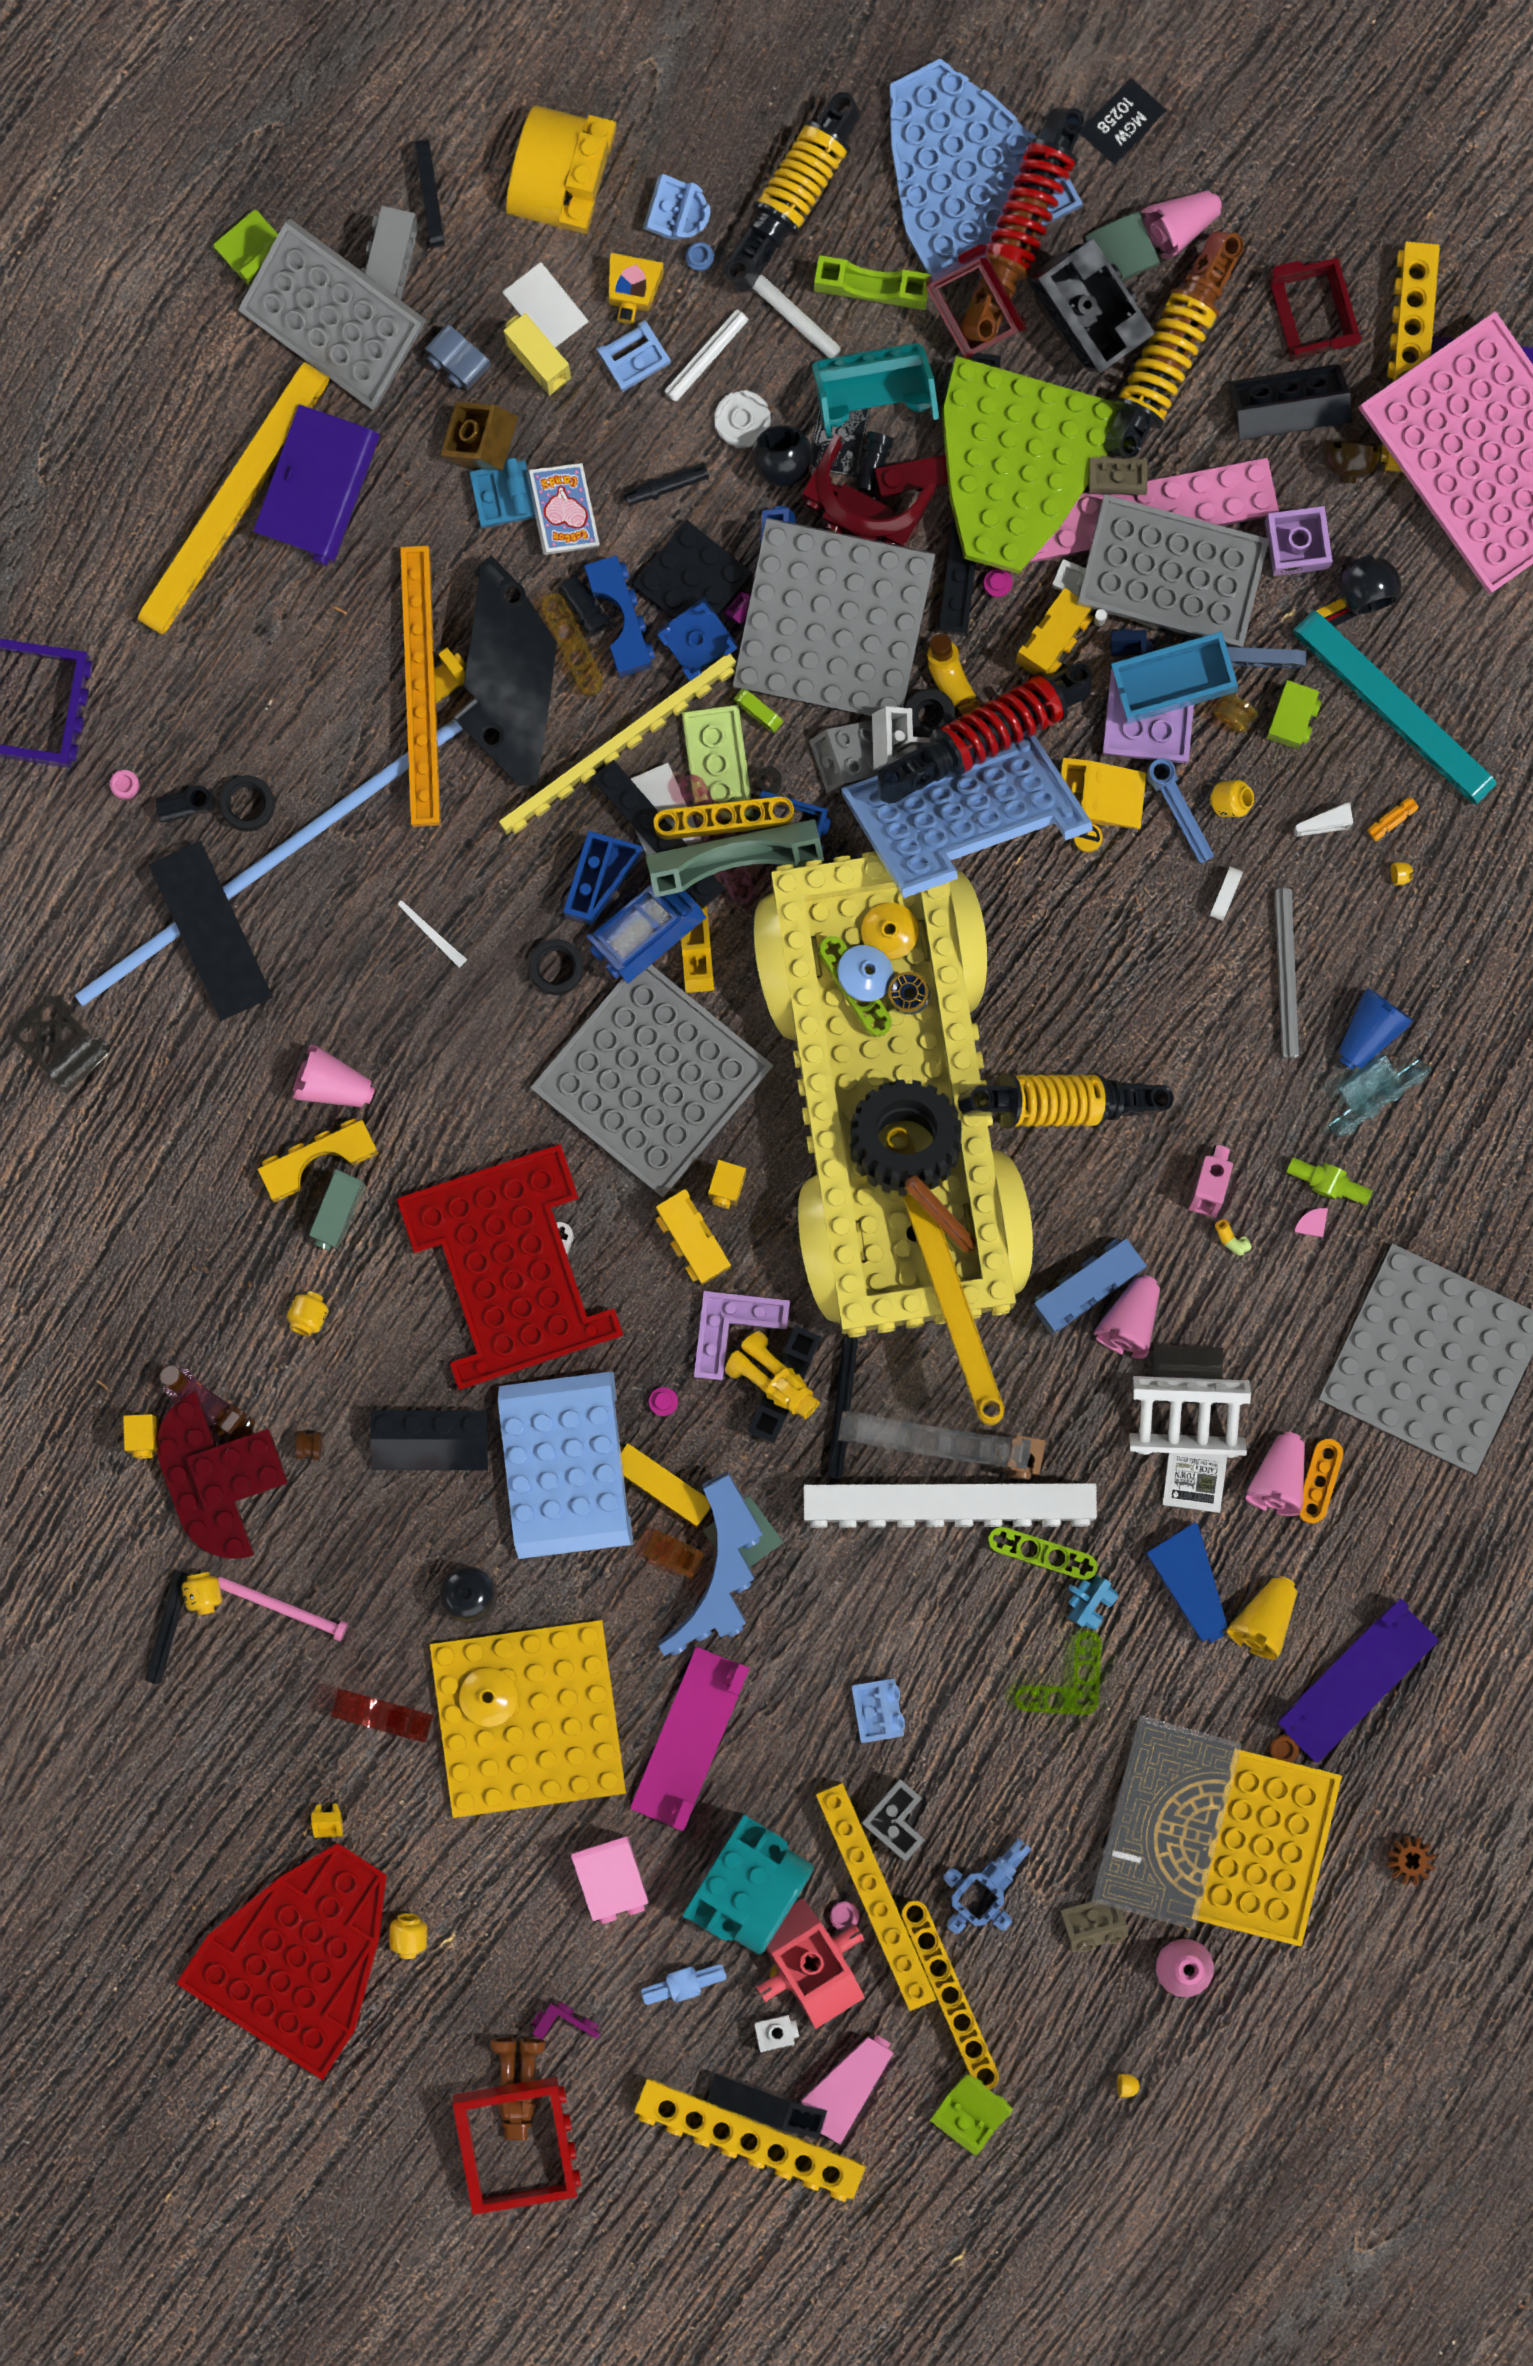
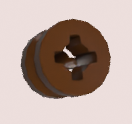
M298 1431L296 1459L303 1460L305 1457H311L313 1460L320 1461L322 1432L306 1434L305 1431Z

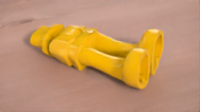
M761 1331L751 1334L742 1342L741 1349L765 1366L775 1377L771 1380L738 1350L730 1356L725 1367V1373L734 1379L742 1376L748 1378L764 1391L767 1398L773 1400L775 1405L788 1409L793 1415L799 1414L806 1420L820 1404L813 1397V1391L807 1388L800 1374L796 1375L793 1368L786 1367L768 1351V1339Z

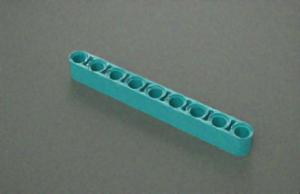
M1312 610L1293 629L1294 635L1470 802L1478 805L1497 785L1495 779L1321 614Z

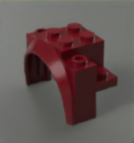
M834 433L802 493V500L806 502L805 506L817 513H820L821 510L825 512L822 517L823 530L907 547L910 539L915 537L919 529V522L935 494L936 485L928 481L915 503L907 511L897 515L894 513V509L845 484L841 486L831 483L833 479L829 477L831 467L843 446L840 443L842 436Z

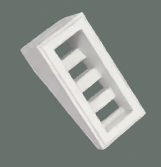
M1350 802L1298 823L1293 829L1294 836L1299 837L1349 830L1353 824Z

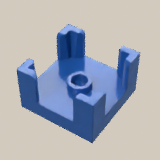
M705 597L657 630L658 637L665 646L667 645L690 681L702 673V669L722 655L727 656L737 649L736 641Z

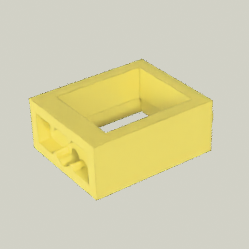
M526 313L521 317L518 315L514 316L505 324L506 329L503 331L507 347L549 396L571 379L568 362Z

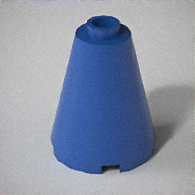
M1367 988L1361 997L1338 1050L1342 1055L1339 1060L1352 1070L1356 1066L1359 1068L1364 1067L1408 1029L1413 1020L1399 1008L1390 1004L1381 995Z

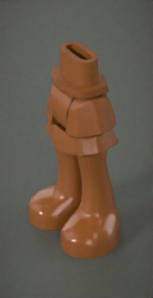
M502 2037L490 2039L491 2051L498 2054L500 2058V2086L514 2084L517 2038ZM520 2038V2083L534 2081L536 2057L544 2052L545 2040ZM535 2098L497 2104L502 2119L501 2126L504 2127L505 2140L528 2139V2128L532 2126L530 2120L536 2107V2103H534Z

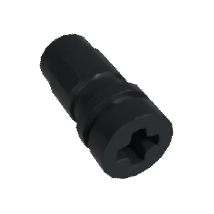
M868 431L865 438L867 444L863 445L864 455L859 461L854 488L876 494L877 483L874 470L875 468L885 467V460L890 457L888 450L892 449L894 438L878 432Z
M572 577L560 585L558 590L572 613L578 618L576 622L580 627L582 626L581 629L587 638L599 634L608 627L610 620L605 613H602V608L596 606L594 603L596 599L588 587L582 585L578 577Z

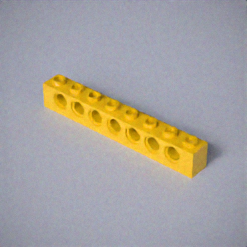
M1405 242L1403 250H1398L1396 267H1401V276L1395 279L1394 295H1399L1398 306H1393L1392 323H1397L1396 333H1391L1390 350L1394 351V361H1389L1387 378H1392V383L1431 356L1440 244ZM1411 269H1419L1423 273V278L1419 280L1413 279L1409 271ZM1411 296L1417 297L1421 302V306L1411 307L1407 303V298ZM1413 324L1418 328L1419 333L1410 335L1405 331L1404 326ZM1404 352H1412L1416 356L1417 361L1408 363L1403 359L1402 354ZM1382 444L1380 461L1385 462L1384 471L1403 472L1385 445Z
M843 1783L816 1794L909 2011L937 2000Z
M647 2078L634 2113L639 2114L638 2120L654 2126L657 2121L667 2125L665 2129L667 2132L680 2137L683 2132L694 2136L693 2142L709 2148L710 2143L721 2147L720 2153L732 2158H736L738 2154L749 2158L748 2164L760 2169H764L765 2165L776 2169L775 2175L787 2180H791L792 2176L803 2180V2186L818 2191L819 2187L830 2190V2197L843 2202L847 2198L854 2199L866 2168V2164L713 2105L703 2099ZM666 2100L673 2102L676 2107L675 2113L669 2117H665L659 2112L660 2103ZM693 2111L699 2112L703 2117V2123L696 2128L690 2127L686 2122V2116ZM724 2122L730 2127V2134L726 2138H718L714 2135L713 2128L717 2123ZM751 2133L756 2136L758 2143L753 2149H745L741 2145L740 2139L744 2134ZM774 2144L781 2145L785 2150L783 2158L780 2160L771 2159L768 2155L770 2146ZM801 2155H807L812 2160V2166L807 2171H800L795 2166L796 2159ZM828 2166H834L840 2172L838 2179L834 2182H828L822 2176L823 2170Z

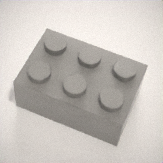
M381 206L380 214L374 215L372 223L374 239L373 241H368L365 258H368L367 268H362L361 271L399 300H402L419 228L415 213Z

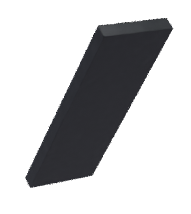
M198 841L148 864L220 1021L273 998L202 842Z

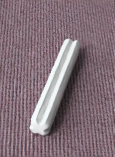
M763 275L758 277L752 288L825 356L834 358L840 353L841 348Z
M735 310L668 385L665 393L670 399L678 401L748 322V318L743 312Z

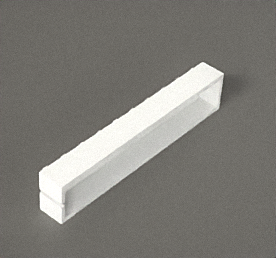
M1096 1484L804 1485V1522H810V1528H827V1522H839V1528H856L857 1522H868V1528H884L886 1522H897V1527L900 1528L914 1527L915 1522H926V1527H943L944 1522H955V1527H972L973 1522H984V1527L1003 1526L1002 1522L1013 1521V1527H1030L1032 1521H1042V1527H1059L1061 1521H1071V1527H1087L1090 1525V1521L1097 1519Z

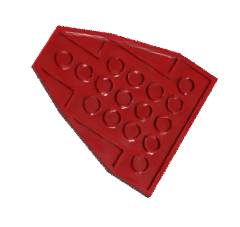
M340 1843L333 1845L279 1877L210 1932L176 1984L319 2079L324 2080L357 2027L380 1940L387 1874Z

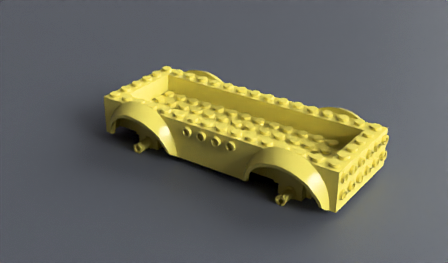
M876 851L864 853L862 858L851 860V856H840L834 858L833 863L822 864V860L806 862L805 867L794 868L792 864L776 867L777 871L771 872L773 893L760 900L755 911L754 945L761 986L770 1015L783 1037L794 1040L797 1044V1050L793 1051L795 1068H800L802 1079H797L800 1097L805 1096L806 1107L802 1108L804 1125H809L811 1136H806L809 1154L814 1153L817 1175L811 1177L803 1184L800 1191L798 1204L799 1235L807 1278L820 1311L827 1320L840 1324L842 1335L848 1334L849 1338L865 1336L866 1331L876 1329L877 1333L895 1331L896 1326L906 1325V1329L923 1327L924 1322L934 1321L935 1325L945 1324L918 1242H913L907 1238L906 1231L912 1224L902 1196L898 1195L899 1191L891 1190L890 1194L881 1191L882 1186L879 1184L873 1187L867 1182L868 1175L861 1176L856 1169L857 1163H854L851 1158V1120L853 1114L856 1113L858 1103L861 1100L865 1101L866 1094L872 1089L878 1092L879 1085L888 1082L891 1086L895 1085L896 1080L904 1079L905 1083L912 1084L913 1080L921 1081V1086L927 1088L929 1084L936 1087L937 1094L944 1093L950 1099L949 1106L954 1105L958 1111V1119L961 1120L962 1126L958 1162L956 1167L951 1169V1175L945 1181L940 1179L939 1186L930 1191L976 1240V1249L967 1254L962 1252L944 1232L973 1319L980 1318L982 1313L992 1312V1316L1008 1314L1011 1311L1010 1309H1013L1016 1304L1015 1295L1024 1289L1031 1271L1033 1234L1029 1203L1023 1181L1012 1159L1005 1153L991 1148L988 1126H993L992 1116H966L958 1107V1098L962 1092L978 1086H987L986 1080H981L979 1069H984L982 1052H976L974 1042L979 1040L977 1023H971L970 1012L978 1007L982 999L987 976L985 926L980 904L971 882L961 871L957 870L958 879L903 898ZM897 903L905 906L914 914L918 922L919 936L915 947L910 953L900 959L890 960L894 978L904 972H914L922 976L930 989V1001L927 1007L920 1013L914 1015L903 1014L890 1002L887 992L880 998V1001L891 1017L892 1026L884 1036L873 1037L862 1026L822 962L818 951L821 942L830 936L840 938L848 950L852 947L863 945L861 926L867 913L879 904ZM887 925L884 929L887 934H893L896 930L893 925ZM828 943L825 953L827 955H834L837 962L832 965L836 968L840 961L836 954L839 947L837 945L832 947ZM865 966V972L870 975L873 974L872 969ZM909 987L905 989V997L912 998L915 991L909 989ZM855 999V1002L861 1007H866L870 1004V1002ZM874 1005L870 1011L863 1013V1015L867 1017L871 1014L874 1022L871 1024L872 1028L878 1027L880 1030H883L882 1025L885 1021L883 1018L878 1020L873 1012L878 1008ZM974 1096V1097H973L974 1103H975L976 1106H978V1100H977V1098ZM911 1121L891 1123L878 1134L879 1140L885 1146L884 1141L889 1130L897 1127L903 1128L909 1133L916 1153L923 1151L933 1142V1138L928 1130ZM893 1137L890 1140L891 1144L897 1147L905 1144L901 1137Z

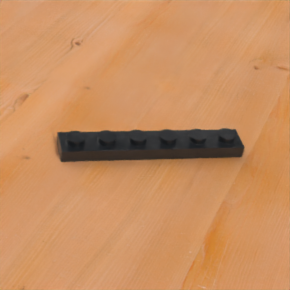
M615 760L611 761L592 777L595 784L655 853L688 846L682 838L664 840L658 837L653 823L659 811ZM665 819L660 821L659 828L661 830L670 831L673 829ZM714 875L705 877L687 888L703 909L726 891Z

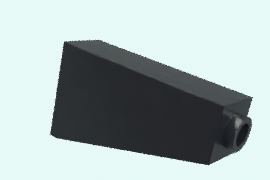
M714 2074L706 2100L708 2103L774 2128L816 2139L820 2138L828 2112L825 2109L719 2074Z

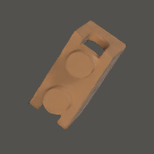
M1020 1435L1007 1438L1002 1471L1009 1472L1008 1478L1025 1481L1030 1480L1031 1476L1040 1474L1045 1440Z

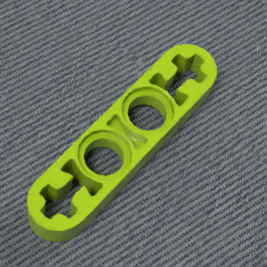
M836 936L825 938L821 942L818 951L822 962L866 1032L873 1037L884 1036L892 1026L889 1013L880 999L871 1001L866 1007H861L855 1002L854 998L843 990L838 980V966L834 968L832 965L837 960L833 954L827 955L825 951L828 948V943L832 947L837 945L839 949L836 954L841 959L843 954L848 951V948ZM874 1005L878 1008L873 1012L878 1020L883 1018L885 1021L882 1025L883 1030H880L878 1027L872 1028L871 1024L874 1022L871 1014L867 1017L863 1015V1013L870 1011Z
M1006 1527L995 1528L988 1538L990 1548L996 1553L1079 1580L1091 1579L1097 1572V1562L1089 1554ZM1001 1532L1006 1533V1539L1011 1541L1015 1540V1535L1021 1537L1016 1545V1554L1010 1552L1013 1546L1004 1544L1002 1548L996 1547L997 1542L993 1540L994 1535L999 1536ZM1025 1541L1034 1542L1037 1545L1036 1555L1030 1558L1023 1556L1021 1553L1022 1543ZM1052 1550L1063 1552L1065 1561L1061 1566L1057 1567L1050 1564L1048 1555ZM1070 1553L1076 1555L1073 1559L1075 1562L1082 1563L1084 1559L1089 1560L1088 1565L1092 1567V1571H1087L1085 1575L1079 1574L1080 1569L1071 1566V1572L1066 1571L1065 1568L1070 1561Z

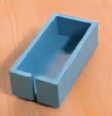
M1222 631L1111 664L1128 724L1238 692V684Z

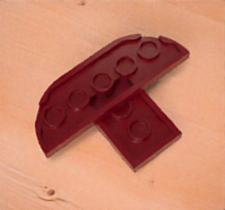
M197 1391L192 1392L179 1400L168 1411L161 1423L157 1437L158 1460L179 1520L191 1540L200 1548L213 1555L230 1559L254 1556L255 1553L236 1501L288 1484V1479L270 1428L216 1446Z

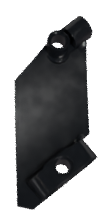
M490 555L473 571L479 579L464 687L472 697L452 717L519 786L538 784L557 641L527 598L523 586ZM509 586L515 587L519 592V598L514 603L508 602L504 597V592ZM488 728H494L498 732V740L494 744L489 745L484 741L483 735Z

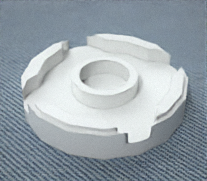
M747 390L726 395L718 403L715 411V428L719 436L727 444L737 448L753 446L757 437L763 431L770 428L771 425L770 411L766 402L758 394Z

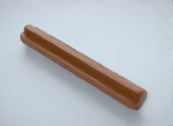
M913 1175L911 1178H907L905 1180V1189L962 1252L968 1254L970 1251H974L976 1249V1240L919 1177Z

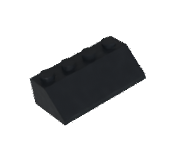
M1340 364L1228 382L1234 424L1240 440H1254L1262 436L1284 435L1287 432L1299 430L1310 431L1318 427L1340 426L1343 423L1352 422L1351 394Z
M371 1410L370 1441L372 1470L488 1471L489 1413L488 1411Z

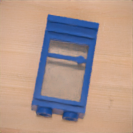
M651 884L592 935L589 933L586 936L593 945L589 950L599 962L603 959L606 960L608 964L605 967L615 979L620 976L629 984L700 924L706 916L685 890L679 893L654 897Z

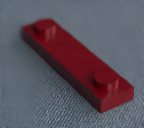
M946 455L875 468L874 475L880 499L922 491L928 481L936 485V488L947 486Z

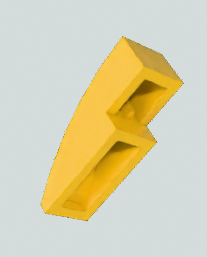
M697 901L696 903L706 918L681 939L686 993L714 991L707 907L703 909Z

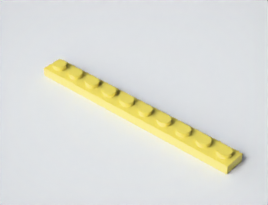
M729 654L719 659L699 676L689 681L501 819L499 824L506 835L511 832L517 834L528 825L526 822L534 815L540 817L551 808L550 803L557 798L563 800L574 791L572 787L580 781L583 783L590 781L597 774L595 770L603 764L607 766L611 761H617L620 758L618 753L628 747L631 750L643 741L642 736L650 730L652 733L658 731L666 724L665 719L674 713L677 716L689 707V701L695 697L701 699L712 690L710 686L716 681L724 682L735 673L733 669L736 668V661L732 655Z

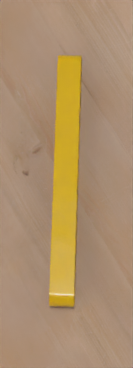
M306 362L300 366L138 615L140 622L161 635L165 634L279 461L299 404L313 408L327 387L330 380L329 376Z

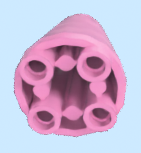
M1178 1939L1170 1942L1161 1949L1156 1960V1974L1159 1983L1166 1991L1178 1997H1191L1200 1994L1208 1987L1213 1977L1214 1963L1211 1954L1202 1944L1192 1939ZM1188 1964L1193 1965L1195 1969L1194 1974L1191 1976L1185 1975L1183 1968Z

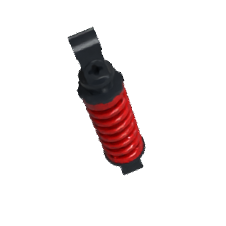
M1074 663L1051 677L1044 672H1039L1031 679L1025 681L1022 686L1014 687L1009 693L1001 694L997 700L988 701L984 707H977L973 710L972 714H964L960 720L951 721L941 728L932 730L930 743L919 745L915 751L903 755L900 759L879 770V798L886 803H896L909 794L925 788L931 782L940 781L946 774L954 779H958L972 769L973 762L981 765L985 762L986 756L994 758L997 756L999 749L1007 751L1011 747V742L1019 744L1023 741L1024 736H1034L1036 729L1045 730L1048 726L1063 722L1068 715L1067 708L1090 696L1091 669L1086 664Z

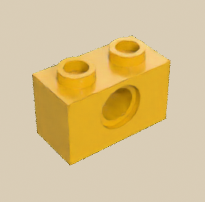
M718 1160L708 1192L709 1199L713 1200L714 1206L728 1210L730 1205L737 1207L746 1177V1168Z
M153 1414L123 1416L124 1451L132 1454V1457H135V1459L153 1458V1453H157L159 1418Z

